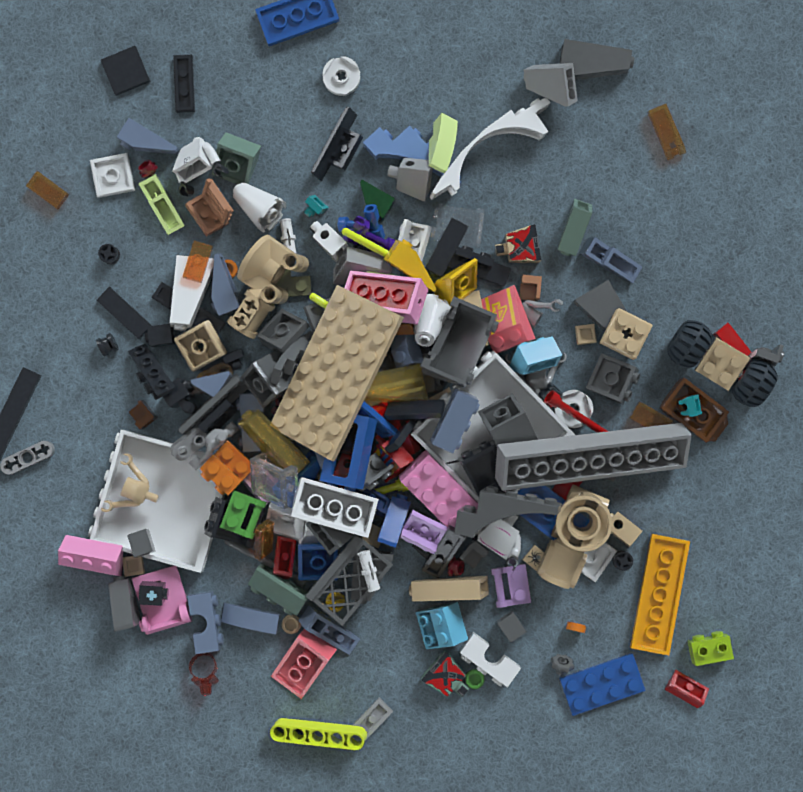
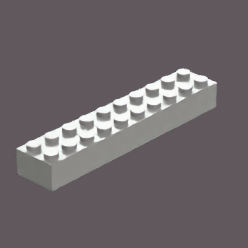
M682 423L498 444L495 479L502 491L686 468L692 435Z

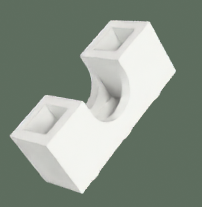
M472 632L459 650L462 654L461 658L469 664L471 662L476 664V669L482 674H490L493 677L492 681L500 687L505 685L508 688L520 671V665L505 654L498 662H488L484 658V654L490 646L489 643Z

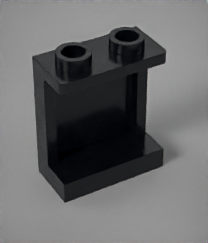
M493 440L483 441L478 445V448L466 450L458 458L478 497L480 491L487 486L497 487L499 491H502L495 479L497 446Z
M215 497L210 506L209 520L204 525V534L211 538L215 537L253 548L264 511H261L254 529V538L250 539L220 528L230 500ZM249 506L241 525L242 529H247L254 510L252 506Z

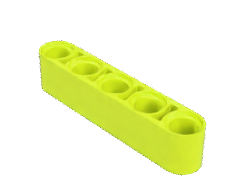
M280 718L271 728L270 736L277 742L359 750L367 739V732L360 726ZM277 727H281L284 733L279 732ZM296 729H300L303 735L298 734ZM315 731L321 732L323 736H317ZM334 733L340 734L342 738H336ZM353 736H359L361 738V741L355 740Z

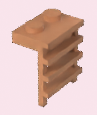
M210 178L206 179L202 194L185 204L206 237L229 224L228 221L232 216L231 213L234 211Z

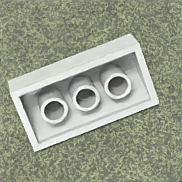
M301 477L294 496L291 517L368 538L379 499Z

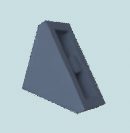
M227 371L192 379L191 384L214 397L227 385L232 377V373Z

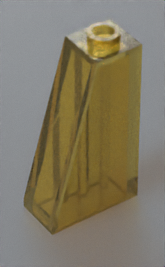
M420 364L378 372L365 400L379 402L428 400Z
M259 409L248 410L241 416L242 420L238 424L281 475H297L310 462Z

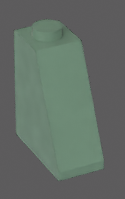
M574 199L558 244V250L563 255L576 256L592 215V204Z

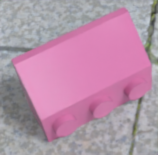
M65 535L58 550V565L122 576L123 546Z

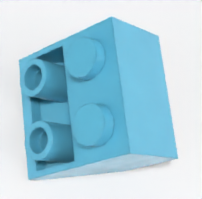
M552 336L548 338L541 337L536 341L530 343L523 342L518 345L509 367L519 374L526 375L557 366L562 353Z
M458 602L447 603L416 612L426 649L451 647L468 640Z

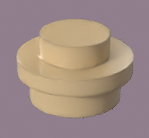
M296 615L284 617L282 620L283 630L288 634L298 632L301 627L298 621L299 617Z

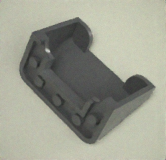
M454 296L450 303V312L446 315V321L432 350L428 353L429 359L424 357L420 367L422 373L465 388L466 385H471L474 374H472L491 332H496L499 322L496 321L497 314Z

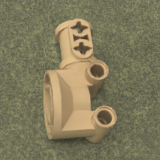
M270 235L261 237L248 251L239 267L238 280L251 289H247L245 292V299L234 316L229 317L227 320L228 324L245 336L255 339L258 334L256 331L267 314L276 307L274 304H284L288 299V292L276 285V283L281 279L286 269L299 273L305 272L309 267L308 259L305 256L296 254Z
M572 485L567 501L561 506V511L556 516V524L551 536L557 539L549 541L538 566L537 574L541 578L562 588L569 589L570 587H575L587 560L585 552L602 546L611 534L612 517L608 510L609 499ZM580 512H586L590 517L588 525L582 528L575 526L573 523L575 515Z

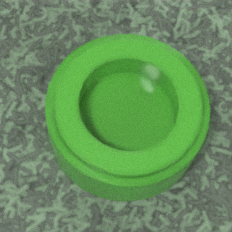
M471 669L466 673L465 681L471 689H479L483 686L485 678L477 669Z

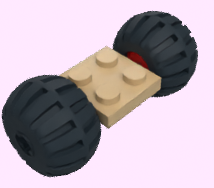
M696 320L685 321L679 327L667 348V354L675 364L688 368L694 367L698 363L695 371L728 391L732 386V394L741 404L749 407L761 405L776 385L778 375L774 367L762 360L753 359L749 361V356L717 337L711 344L712 333L705 324Z

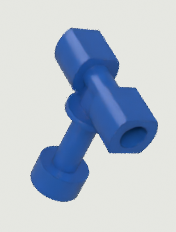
M366 205L363 212L364 219L370 221L368 231L384 239L383 226L378 224L379 212L377 205ZM339 217V232H342L343 228H354L353 224L355 222L349 220L348 217Z

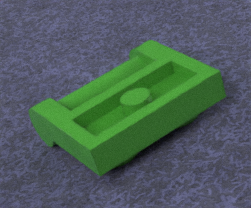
M234 490L220 528L253 539L255 535L253 532L262 508H265L267 502ZM252 503L255 504V507L245 530L241 528L249 504Z

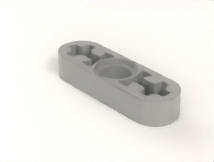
M41 441L4 458L0 468L5 474H15L51 457L55 452V447L49 441ZM42 445L49 446V449L47 450L48 454L46 455V453H40L38 454L40 458L37 459V454L35 451L42 450ZM26 452H30L33 456L30 463H26L23 460V455ZM8 461L10 463L19 461L20 463L12 467L13 470L6 468Z

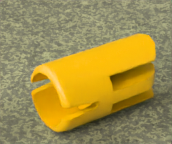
M334 592L335 604L345 603V596L341 592ZM331 593L326 598V604H332ZM335 606V611H340L343 606Z

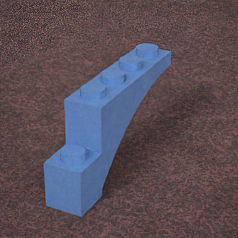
M411 126L406 128L393 141L391 140L393 138L386 129L383 131L379 127L363 142V147L375 160L378 158L429 160V142L425 143L422 139V134L416 128L412 129ZM433 168V173L440 178L444 175V173Z

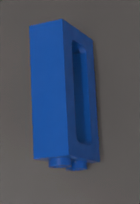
M357 415L353 422L358 425L348 476L346 478L334 476L337 458L335 461H331L325 457L320 481L327 482V485L334 487L341 485L344 486L345 490L355 492L356 489L363 490L377 424V419Z

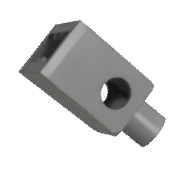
M404 158L399 167L390 165L387 176L397 179L396 189L398 191L425 201L430 192L433 168L429 166V160Z

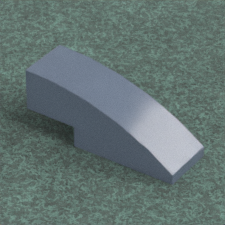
M588 237L579 253L630 283H634L642 269V266L595 237Z
M224 603L221 622L250 630L277 634L281 613Z

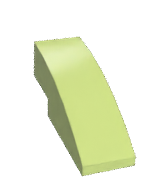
M443 113L433 123V136L429 140V166L445 173L448 170L453 154L458 121Z
M156 174L139 182L140 188L168 235L185 226Z

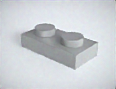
M379 697L354 722L353 726L363 727L367 732L368 738L390 716L393 710Z

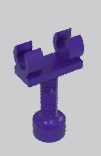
M356 216L353 220L355 222L353 227L358 231L355 233L389 251L395 240L390 237L383 239L368 232L370 221L365 220L361 216ZM346 236L343 237L348 243H353L355 246L358 244Z

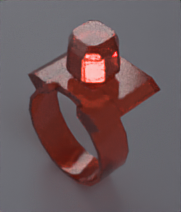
M208 653L196 654L189 663L190 673L193 675L192 665L198 657L205 655L213 658V656ZM215 659L214 670L208 677L198 678L194 676L191 679L196 686L200 687V692L203 696L211 695V684L219 682V679L215 676L217 672V662Z

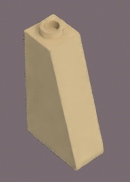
M488 575L415 580L409 586V594L412 596V601L481 600L489 595Z

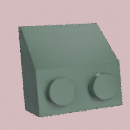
M226 132L218 142L216 149L220 165L229 169L228 174L221 171L222 179L235 184H249L259 159L261 146Z

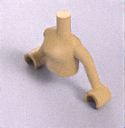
M123 454L129 457L127 463L120 461L121 464L128 465L139 479L135 480L128 477L123 485L120 495L130 500L118 502L106 500L104 502L109 503L110 508L108 510L101 508L103 512H109L113 508L136 507L142 504L145 499L155 503L158 501L159 495L149 492V481L135 466L131 454Z

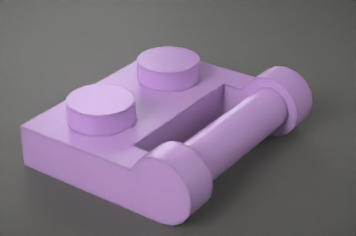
M526 564L518 565L514 571H512L513 566L491 569L495 579L498 600L496 601L497 608L531 603ZM503 573H507L511 599L505 600Z

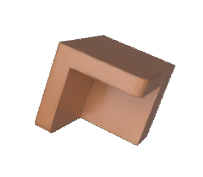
M521 276L520 300H540L542 276Z

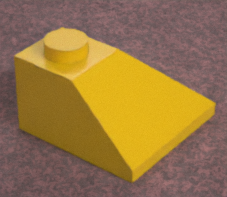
M474 258L447 273L441 279H438L434 283L436 287L434 294L438 295L439 299L448 301L450 305L454 296L464 299L477 289L478 260Z

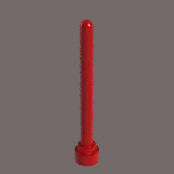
M552 390L546 395L544 403L549 407H558L596 433L608 432L563 402L560 395Z

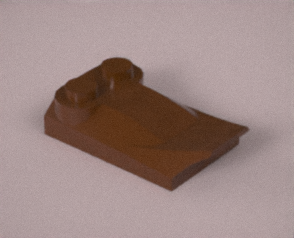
M684 377L672 387L660 406V409L666 415H669L678 423H682L686 429L705 443L709 441L716 442L728 425L727 415L729 411ZM699 395L702 414L693 417L681 415L682 411L687 410V405L679 404V401L689 396Z

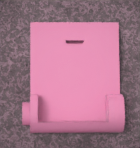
M170 566L132 578L138 601L139 585L142 581L166 582V588L169 589L168 600H165L162 606L140 605L143 616L142 620L139 621L142 632L149 635L192 622L193 619L189 612L188 600L177 566Z

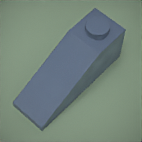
M128 118L117 135V138L121 141L120 145L129 151L132 148L136 151L177 155L180 152L178 147Z
M221 253L214 255L211 297L213 311L218 313L219 316L237 310L242 303Z
M415 334L395 335L391 344V353L396 369H410L422 364L423 356L419 344L415 341Z
M310 605L298 620L305 630L349 655L360 640L359 637Z

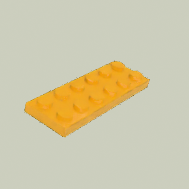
M656 534L650 535L630 648L670 655L690 541Z

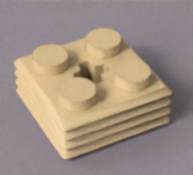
M618 308L615 310L600 340V344L634 360L637 358L652 328V324ZM629 330L630 337L623 338L624 334L622 331Z
M209 320L174 338L192 372L227 354L224 345ZM200 343H203V349L198 348V345Z

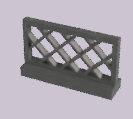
M236 373L225 387L200 406L196 413L192 414L180 425L179 432L186 434L189 430L198 428L197 426L225 400L234 403L239 398V394H244L249 388Z
M359 535L354 536L306 595L310 601L316 603L342 626L370 593L367 587H361L360 576L364 575L360 573V560L357 554L359 549L364 545L370 550L372 562L374 560H382L387 564L383 571L376 572V574H379L377 577L378 582L393 565ZM356 554V560H351ZM357 562L358 573L346 574L345 566L348 563ZM343 570L344 575H339V573ZM358 576L359 587L347 588L346 577ZM344 577L345 589L334 590L333 581L335 578ZM359 590L360 599L357 602H349L348 591ZM345 591L346 603L335 604L334 592ZM323 593H331L332 604L324 605L318 599ZM347 605V614L341 619L336 615L335 606Z

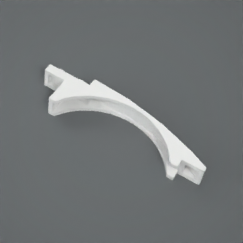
M538 98L526 110L522 108L515 114L510 110L485 128L459 154L444 173L430 195L431 200L447 190L451 196L457 193V190L460 188V171L466 155L481 141L495 135L507 133L522 134L537 140L544 138L548 130L537 115L547 109L550 101L547 98L542 100Z

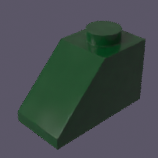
M361 180L360 186L365 205H377L379 219L384 221L395 203V198L368 182Z

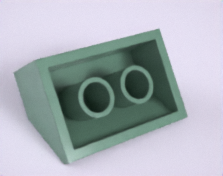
M262 563L257 567L248 583L254 593L258 595L260 593L267 596L266 600L273 605L278 603L284 607L282 610L291 616L293 614L297 616L308 599L306 597L307 591L299 588L290 580L274 575L273 569Z

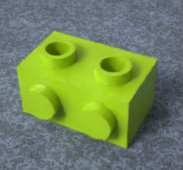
M723 631L712 632V636L704 637V635L692 636V640H687L692 664L699 666L734 659L730 636L725 633L723 634Z

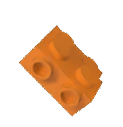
M227 440L200 468L202 471L200 475L208 482L212 480L216 484L214 488L221 495L225 493L230 495L256 466Z

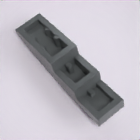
M312 330L291 344L281 355L273 368L270 383L278 385L283 373L292 374L296 364L300 363L313 336Z

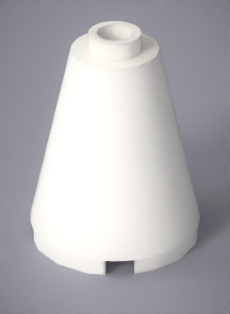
M247 183L237 184L233 189V198L260 231L265 232L264 229L266 228L271 230L282 218L281 210L282 208L286 209V202L281 198Z
M427 294L418 325L414 324L415 341L425 347L431 346L446 321V315L451 309L448 301L439 299V296L435 294Z

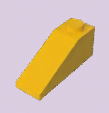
M404 239L402 241L395 240L383 260L408 277L421 278L428 290L435 292L436 287L417 252L412 249L413 245Z

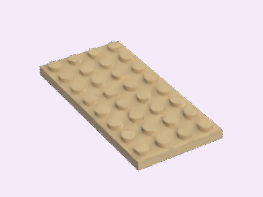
M337 285L273 417L270 427L323 457L335 461L404 317Z

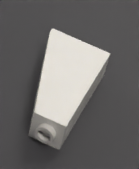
M176 256L170 325L175 330L185 331L186 328L191 329L213 276V258Z

